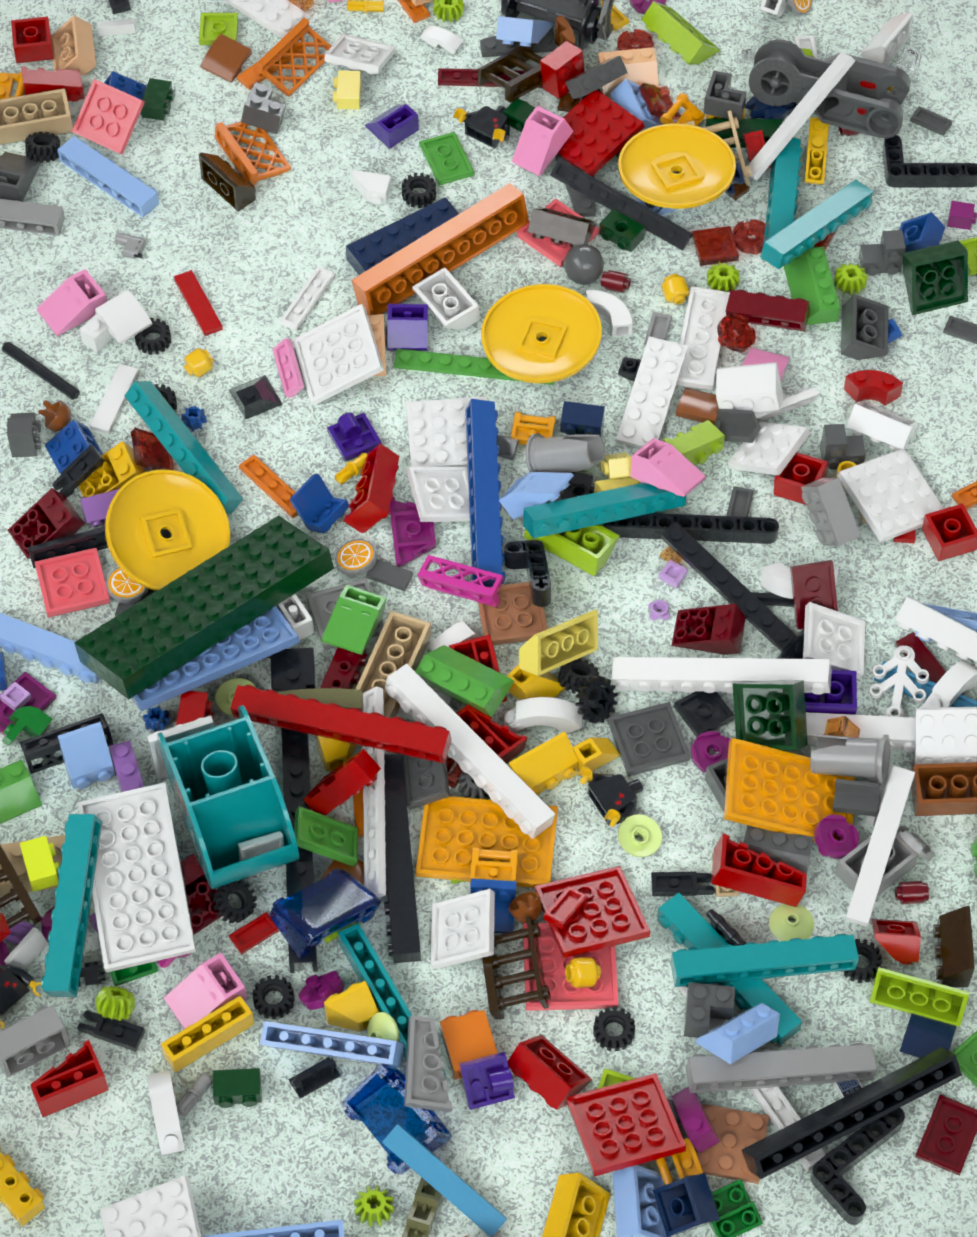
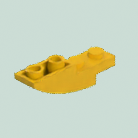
M810 117L804 183L824 185L829 124L822 123L819 118Z

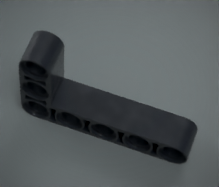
M895 135L894 137L884 139L882 154L885 182L888 186L894 188H967L977 186L976 163H904L901 138Z
M901 1108L861 1127L813 1166L810 1177L812 1184L848 1224L856 1225L863 1220L866 1204L842 1175L901 1130L905 1119V1113ZM894 1117L898 1120V1122L892 1123L888 1120V1118ZM870 1131H877L881 1136L875 1137ZM858 1144L863 1150H855L852 1145ZM841 1158L845 1161V1164H838L834 1159ZM824 1172L828 1177L820 1178L816 1173ZM840 1190L844 1195L836 1196L832 1191ZM856 1208L860 1213L852 1214L848 1209Z

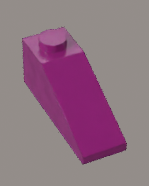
M688 1086L674 1094L672 1098L689 1140L698 1152L701 1153L719 1143L720 1140L697 1093H690Z

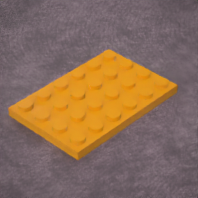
M732 738L729 741L724 819L773 832L800 834L814 837L816 825L828 815L843 816L851 826L853 824V814L833 812L836 779L854 781L855 777L814 774L811 771V758ZM836 833L833 834L835 840L839 841L841 839Z
M450 796L426 804L423 811L415 875L416 877L456 879L470 882L473 847L499 851L518 849L516 886L535 888L537 885L551 882L558 806L547 805L555 813L553 823L532 839L528 834H524L519 825L513 819L508 818L504 810L492 800ZM479 858V861H493V862H508V863H510V860L483 859V858Z

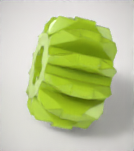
M434 0L433 12L437 20L442 19L443 23L446 20L452 23L453 19L458 21L460 17H463L464 13L463 0Z
M720 261L717 265L712 264L706 276L707 286H711L710 289L712 290L717 289L725 292L735 290L740 282L739 270H736L735 265L729 266L728 261L726 264H722Z
M850 262L848 266L842 264L841 268H837L834 276V284H836L837 290L842 289L843 294L849 291L851 296L853 291H855L859 295L861 290L865 289L868 280L865 268H860L859 263L852 265Z
M112 985L109 988L103 987L96 996L95 1008H97V1013L111 1020L117 1019L121 1021V1019H128L135 1008L134 994L128 992L127 988L122 989Z
M377 1185L375 1190L371 1191V1188L367 1186L366 1193L359 1191V1199L354 1200V1206L357 1207L354 1213L356 1216H360L359 1220L361 1223L368 1220V1226L371 1228L374 1221H377V1225L381 1227L382 1218L385 1221L390 1220L389 1214L394 1213V1206H392L394 1199L392 1196H388L389 1191L387 1189L380 1192V1186ZM372 1203L378 1204V1206L376 1205L375 1209H372L370 1207V1205L372 1206Z

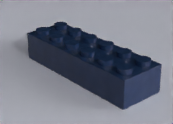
M445 197L346 245V260L357 274L360 275L459 213Z

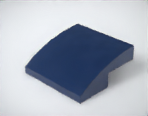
M911 1013L899 1052L921 1058L941 1047L949 1051L957 1026Z

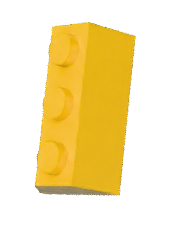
M564 731L509 762V767L539 796L546 789H554L563 779L569 780L577 774L579 761Z
M581 1173L559 1175L542 1237H600L611 1193Z

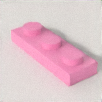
M285 338L273 348V353L285 396L290 398L294 397L304 388V383L292 340Z

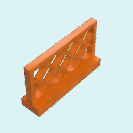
M303 18L268 51L254 68V72L258 76L262 74L288 97L326 62L324 61L325 55L318 53V47H323L327 51L332 47L308 26L310 22L306 18ZM308 33L314 42H305L304 36ZM301 46L302 54L293 53L292 47ZM305 47H314L315 54H306ZM289 57L291 65L281 64V58ZM294 58H303V65H294ZM306 58L316 59V65L307 66ZM270 68L278 69L279 76L271 75L268 70ZM282 69H291L292 77L282 76ZM295 70H304L305 76L295 77ZM283 81H292L293 88L288 90L283 85Z
M223 122L216 124L214 138L248 183L250 182L255 186L257 181L291 170L290 164L265 130L257 128L256 131L247 129L246 127L250 125L242 122L227 126ZM230 131L240 132L239 136L231 134ZM243 133L253 136L252 140L242 137ZM256 137L264 138L266 140L265 143L255 141ZM239 142L248 144V148L239 146ZM252 146L261 148V152L251 150ZM265 149L273 151L275 153L274 156L264 154ZM252 155L258 157L257 161L248 159L247 156ZM261 158L271 161L270 165L261 163ZM274 162L282 163L284 167L278 168L273 166ZM258 167L267 171L259 174L256 169Z

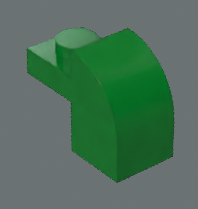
M21 707L9 716L8 719L14 724L10 723L3 731L6 736L2 741L9 746L22 730L32 738L41 735L52 721V718L36 707Z

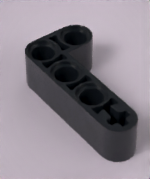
M539 540L506 543L504 546L505 567L514 570L526 569L532 603L537 607L548 606L551 603V581L544 544Z

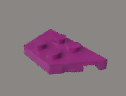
M393 497L389 507L396 566L401 567L435 549L436 539L434 523L420 521L415 503L407 501L405 504L395 501V497Z

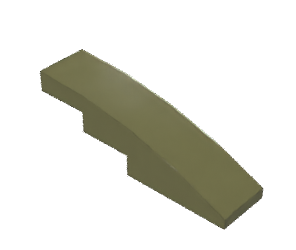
M314 688L278 692V694L282 695L293 694L300 699L308 700L312 698L323 704L335 703L342 708H358L362 711V690Z
M422 1177L416 1190L414 1202L407 1217L402 1237H429L442 1194Z

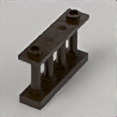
M531 43V47L519 46L478 68V85L482 86L489 81L494 82L505 89V100L511 103L542 86L541 66L533 67L527 64L526 61L530 59L540 64V60L543 57L533 53V43ZM519 67L526 72L521 75L512 69ZM505 74L513 78V80L508 82L499 76Z
M0 845V865L3 868L0 870V883L10 881L13 886L10 889V893L0 898V908L14 900L16 902L21 900L24 906L21 908V912L6 920L10 929L25 919L27 921L31 919L34 924H37L43 919Z
M530 916L526 917L527 928L496 936L494 934V948L498 944L529 937L530 949L502 956L495 955L494 949V955L482 958L489 1011L495 1020L505 1019L504 1010L507 1007L529 1001L539 1000L544 1009L549 1008L548 999H551L548 985L545 986L538 937H541L539 924H535ZM532 958L534 969L504 977L498 975L497 968H500V965ZM531 979L536 980L537 990L506 998L501 996L500 989H503V986Z

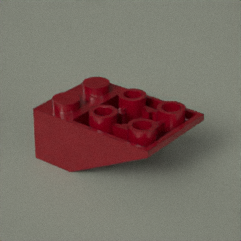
M51 488L7 531L27 559H29L28 547L74 535L85 522L65 495Z
M737 604L678 610L671 646L722 655L740 653L746 617Z
M194 854L180 862L194 935L219 919L220 917L217 916V913L220 911L218 909L214 911L213 907L216 903H212L213 898H215L213 895L217 890L210 888L201 865Z

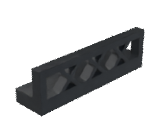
M101 713L19 742L30 774L64 763L62 755L59 757L53 756L55 752L61 750L58 740L59 735L101 722L104 735L106 734L107 746L114 745L104 714ZM43 758L41 763L32 765V760Z

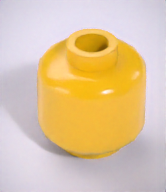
M672 274L664 278L661 289L666 301L669 303L674 302L675 305L684 303L686 301L685 298L690 294L685 278L678 274Z
M196 348L184 358L186 364L183 367L190 376L194 374L200 378L213 368L212 363L214 360L206 349Z
M573 958L565 967V977L567 982L575 988L593 987L597 979L601 977V969L599 965H596L593 958Z

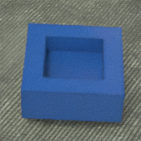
M893 318L888 320V343L902 337V333Z

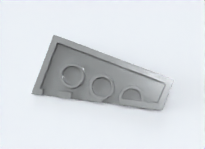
M411 1015L409 1018L404 1106L451 1112L453 1108L451 1101H449V1089L444 1077V1065L439 1053L440 1045L434 1018Z

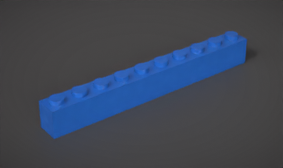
M471 399L465 409L471 567L503 575V584L505 581V572L502 571L504 553H502L501 547L504 537L501 535L503 518L500 516L502 504L498 501L500 499L501 481L498 480L500 463H497L499 445H497L496 441L499 434V429L496 427L498 411L495 410V402ZM472 574V581L478 579L477 575ZM489 579L483 582V585L491 587L496 580Z

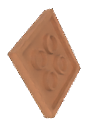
M529 582L501 585L497 592L500 598L497 607L477 602L483 636L490 634L493 645L528 641L535 634L548 629L544 607H537L532 603Z
M702 1104L720 1140L719 1143L701 1153L694 1147L703 1173L759 1184L760 1178L748 1170L742 1149L766 1137L769 1115Z

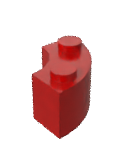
M877 370L853 372L846 376L844 390L856 402L874 400L884 406L901 397L903 383L893 375Z

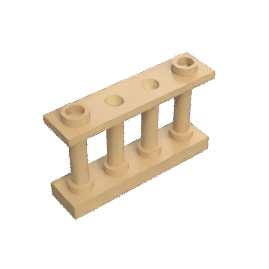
M730 110L727 111L729 121L704 127V129L715 133L732 128L734 137L723 140L728 146L736 144L738 153L734 154L735 161L740 160L741 170L747 186L750 185L748 177H752L749 165L745 166L736 131L739 128L737 117H733ZM694 121L687 122L688 125L695 126Z

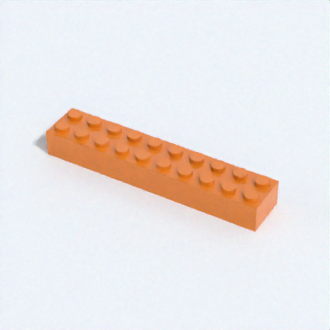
M509 183L355 277L351 281L357 304H363L368 315L384 314L388 311V304H400L416 294L412 289L414 285L444 267L449 272L455 270L529 224L524 194Z

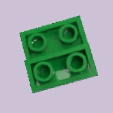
M741 1179L711 1192L720 1219L709 1224L716 1237H736L763 1224L754 1202L750 1200Z

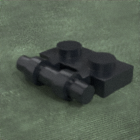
M713 909L707 912L706 916L710 919L711 926L719 935L722 934L729 945L740 946L746 944L739 933L726 922L721 914H718Z

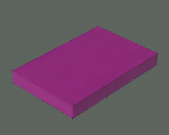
M24 672L14 681L31 694V699L22 707L32 706L44 711L57 698L53 692L27 672ZM0 699V733L6 736L3 731L10 723L14 724L8 719L14 710Z

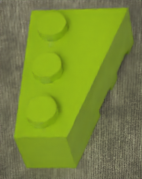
M707 420L691 427L688 433L684 434L681 431L677 433V437L670 440L668 437L663 439V442L671 444L695 466L698 463L700 465L703 464L711 454H718L723 449L725 435Z

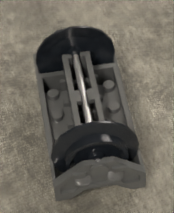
M500 0L501 14L505 17L517 18L519 13L522 12L555 23L556 17L562 15L572 29L580 31L579 47L582 50L587 48L589 44H594L598 37L607 41L613 31L611 10L614 0H602L604 1L603 6H601V0Z

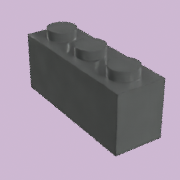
M616 56L586 70L565 83L572 99H576L597 90L628 72L621 56Z

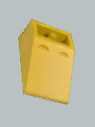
M121 441L102 455L105 461L79 485V489L83 498L118 490L135 476L145 473L136 450Z

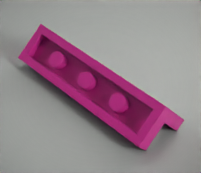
M428 555L417 575L422 586L493 607H497L500 602L497 592L504 580L503 575ZM431 563L440 565V569L433 572L428 571ZM456 569L459 571V574L450 577L446 576L445 572ZM474 574L477 575L478 579L468 582L465 581L464 577ZM489 579L496 580L492 588L484 586L483 582Z

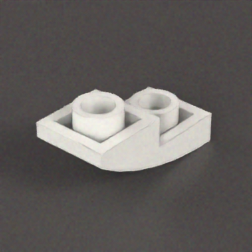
M429 25L420 37L434 48L439 44L452 55H454L464 41L452 32Z
M460 621L435 638L428 647L432 651L443 645L449 647L448 645L471 640L476 634L463 621Z

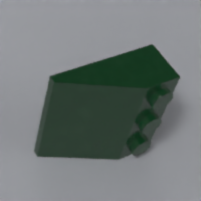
M959 240L903 253V274L912 315L968 302V251Z
M804 680L733 683L736 739L778 750H798L808 745Z

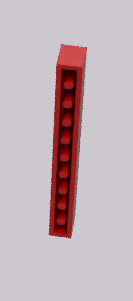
M238 685L230 707L234 718L239 719L238 706L244 705L252 722L444 764L452 741L450 731L441 726H435L434 728L418 721L413 723L407 722L400 717H384L377 712L370 714L362 712L358 708H342L335 703L323 704L312 698L308 700L300 699L296 695H282L271 689L263 691L252 685Z

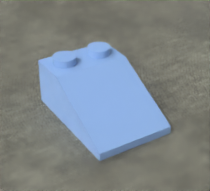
M498 16L496 39L503 40L502 44L514 45V41L520 42V46L531 47V43H539L553 27L554 23Z
M101 722L58 736L65 768L73 789H84L90 783L96 781L104 782L115 775Z

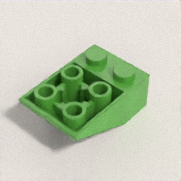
M346 584L338 598L321 642L362 655L384 616L387 597Z

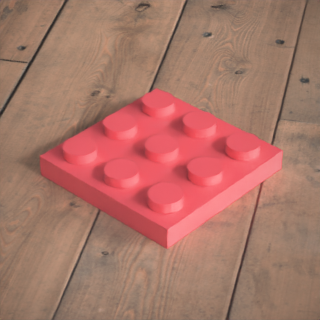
M94 79L72 132L123 154L145 101Z
M554 199L545 207L583 218L557 199ZM529 224L517 231L519 239L559 267L563 266L566 254L573 248L570 247V243L564 241L562 244L551 242L552 238L544 236V239L533 237V233L528 232ZM595 227L590 241L599 234L598 227Z
M97 548L35 561L48 618L110 603Z

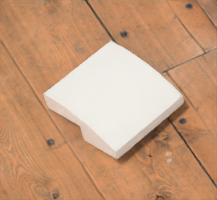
M129 290L124 291L95 309L96 315L107 325L108 332L119 344L152 325L149 316Z

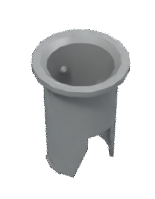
M532 434L526 444V464L529 473L577 472L593 468L594 463L605 460V445L600 435H567L544 438L541 434Z
M817 734L818 749L811 750L810 767L812 773L876 779L880 785H885L890 764L889 735H883V738L878 740Z

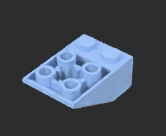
M530 472L517 479L498 501L513 520L520 516L523 518L524 508L545 504L548 500L550 502L555 501L560 496L559 492L570 485L568 482L574 475L572 473Z

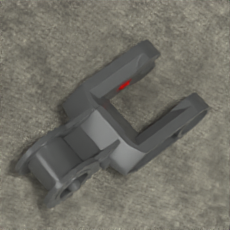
M784 39L768 41L759 47L756 52L754 67L749 75L750 91L760 102L767 105L782 106L791 102L799 104L840 53L822 60L805 55L802 49L791 41ZM849 55L855 62L814 113L822 123L878 138L887 139L894 137L902 128L903 109L900 105L910 90L911 81L909 75L898 67ZM893 87L895 91L890 92L887 88ZM887 113L889 117L883 118L882 114Z

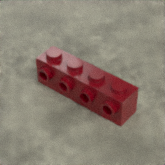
M739 289L737 291H730L725 312L729 320L805 332L810 314L809 301L801 298L789 299L781 295L769 296L761 292L749 293Z
M337 647L320 688L352 689L354 683L358 684L361 678L360 669L362 666H366L369 654H366V648L361 655Z

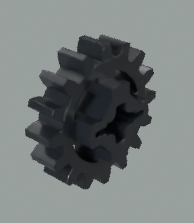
M590 676L589 680L583 681L584 687H578L581 693L576 695V698H579V702L575 705L580 707L578 714L583 715V720H588L591 723H604V719L610 717V712L615 713L613 705L618 704L617 701H614V698L618 696V693L613 692L616 686L611 685V680L605 679V677Z

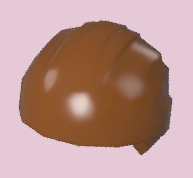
M47 400L43 401L46 409L39 410L38 412L45 416V427L47 429L61 431L71 422L72 412L65 403L58 401L52 405Z
M527 892L514 898L509 904L508 909L512 917L518 922L527 923L526 917L530 916L535 921L542 913L543 906L538 893Z

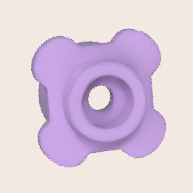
M663 600L649 603L648 608L651 611L649 618L651 620H668L670 618V613H668L669 603Z

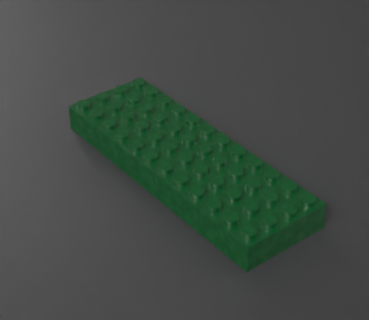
M277 516L74 642L79 660L129 700L333 570L334 566L330 549L282 517Z

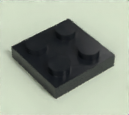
M695 691L674 702V708L696 738L704 732L714 731L734 720L735 715L718 692L706 693L704 691Z

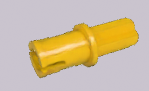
M349 0L347 2V10L365 11V13L384 12V0Z
M361 453L352 462L348 461L346 467L336 473L335 480L339 484H343L352 476H357L364 466L367 454Z

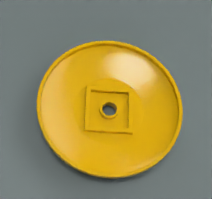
M664 124L639 132L624 145L618 161L620 179L634 196L649 204L671 209L693 208L717 199L732 184L736 170L734 154L722 138L709 130L688 124Z
M553 284L529 285L504 295L490 308L484 318L481 329L482 346L492 365L503 374L528 383L556 382L578 373L592 361L599 349L602 338L601 320L594 306L578 292ZM540 337H546V338H547L545 341H538V340H537V339L540 338Z
M154 470L135 476L115 494L106 514L105 536L109 551L119 568L138 584L158 591L171 581L176 580L205 560L213 557L221 550L229 547L230 526L221 501L203 482L179 471ZM162 529L169 530L171 537L168 539L162 537L160 531Z

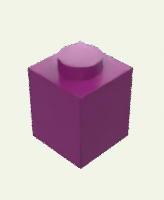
M951 201L947 227L970 230L971 225L976 224L977 212H974L975 204Z

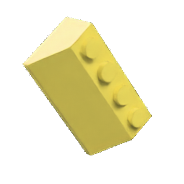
M590 611L535 634L519 648V669L539 676L597 651L598 611Z

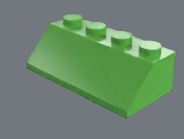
M824 246L807 249L800 257L794 258L789 265H784L792 299L801 298L809 301L810 314L807 325L837 322L840 305Z
M445 645L427 653L415 670L428 686L465 705H470L491 718L514 683L513 679Z
M22 759L0 769V824L42 806L31 776Z

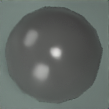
M580 244L571 248L566 254L563 263L568 278L581 285L591 284L599 279L604 269V261L600 251L588 244Z

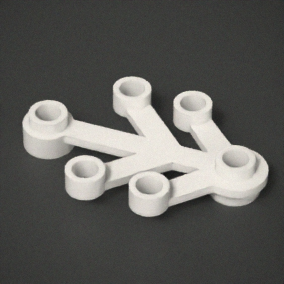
M899 646L895 649L891 660L883 665L878 664L873 668V676L876 679H883L887 672L898 666L897 673L881 684H873L870 687V696L878 699L882 697L884 692L895 685L892 706L887 709L886 716L904 717L903 710L900 708L904 686L913 696L915 703L922 704L926 701V692L923 689H918L906 675L908 667L916 675V680L919 684H926L929 681L928 671L921 669L914 661V650L909 646ZM902 653L908 654L906 657L900 656ZM877 670H882L883 673H882V674H877L876 671H877ZM923 674L926 675V678L920 679L919 676ZM875 689L880 690V692L877 694L873 693L872 691ZM922 694L923 697L921 699L916 698V695ZM893 711H897L899 713L896 716L891 715Z

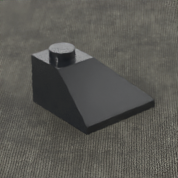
M266 375L229 389L245 420L282 405Z

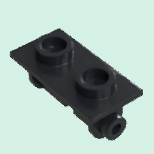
M98 961L84 963L85 967L81 968L80 978H84L85 986L102 984L101 981H106L105 972H100L99 969L104 967L103 964L99 965Z
M328 1057L288 1080L301 1099L341 1075L336 1069L337 1065L334 1059Z

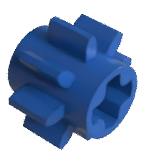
M195 405L185 408V414H181L183 423L192 432L195 429L202 430V423H207L204 409L200 410Z
M160 706L152 709L149 708L148 715H143V720L146 722L145 729L149 730L151 728L154 733L165 730V725L171 724L168 710L163 711Z

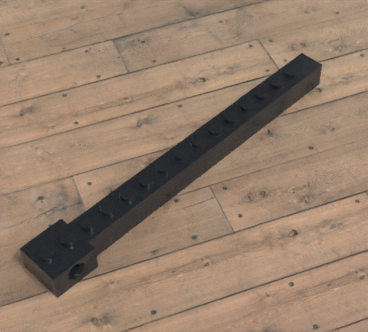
M313 647L284 649L270 656L272 690L281 692L315 688ZM281 728L284 802L294 831L295 810L299 806L311 810L303 800L311 791L309 734ZM298 847L299 860L286 864L290 973H295L294 963L312 962L313 972H318L316 926L303 907V904L315 897L313 852Z

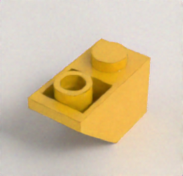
M590 737L573 747L579 761V771L582 767H588L593 772L620 757L619 752L608 738Z

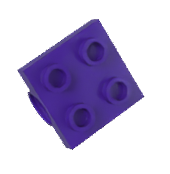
M351 412L345 413L339 417L337 424L327 427L328 434L345 462L360 456L361 453L371 452L380 443L382 444L365 413L354 416Z
M505 1052L459 1063L467 1104L470 1110L515 1098L513 1078Z

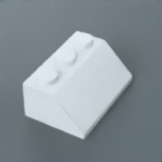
M908 12L891 17L887 23H884L880 32L872 37L870 44L862 49V58L887 65L909 39L913 13Z
M445 267L412 287L425 304H428V308L445 328L464 330L480 320L479 306Z
M777 362L717 368L716 398L719 409L748 410L753 412L780 410L784 396Z
M861 401L854 405L846 427L851 428V432L856 435H868L871 441L876 443L885 442L889 444L888 447L890 449L898 451L907 447L919 423L866 401Z

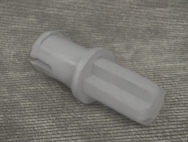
M201 1073L192 1087L186 1089L185 1096L177 1104V1111L180 1116H187L198 1101L201 1102L202 1095L213 1084V1080L208 1075Z

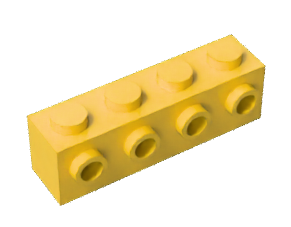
M239 996L161 1043L163 1056L176 1073L253 1026V1013L243 998Z
M0 1152V1201L19 1224L24 1226L45 1209L43 1203L45 1198L38 1188L32 1189L28 1184L30 1180L23 1171L17 1172L14 1168L16 1164L8 1154L4 1156Z

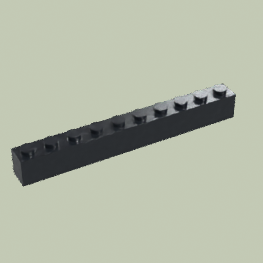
M398 753L385 754L386 895H388V901L384 902L385 915L390 916V922H386L387 936L391 935L392 942L387 943L388 956H393L394 963L421 961L403 758L402 754Z
M941 1047L742 1149L748 1170L760 1179H763L962 1076L956 1055Z

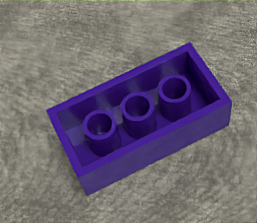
M832 670L830 693H805L806 712L856 715L857 671Z

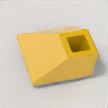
M518 664L507 675V677L514 680L508 692L519 701L535 697L556 698L565 690V687H561L560 683H558V678L549 671L537 676L519 669Z
M316 736L317 751L327 772L334 770L350 759L357 747V744Z
M365 981L354 983L346 991L340 994H333L324 1001L325 1017L328 1024L357 1032L368 1028L370 1019L374 1014L379 1013Z

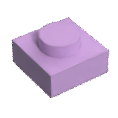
M669 560L660 572L659 579L677 589L688 574V569Z
M14 682L0 695V699L16 711L31 699V694Z

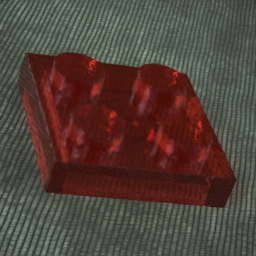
M731 226L692 231V238L700 266L718 264L719 261L726 263L727 261L734 262L739 260Z
M136 427L130 432L136 465L152 470H174L172 456L154 433Z

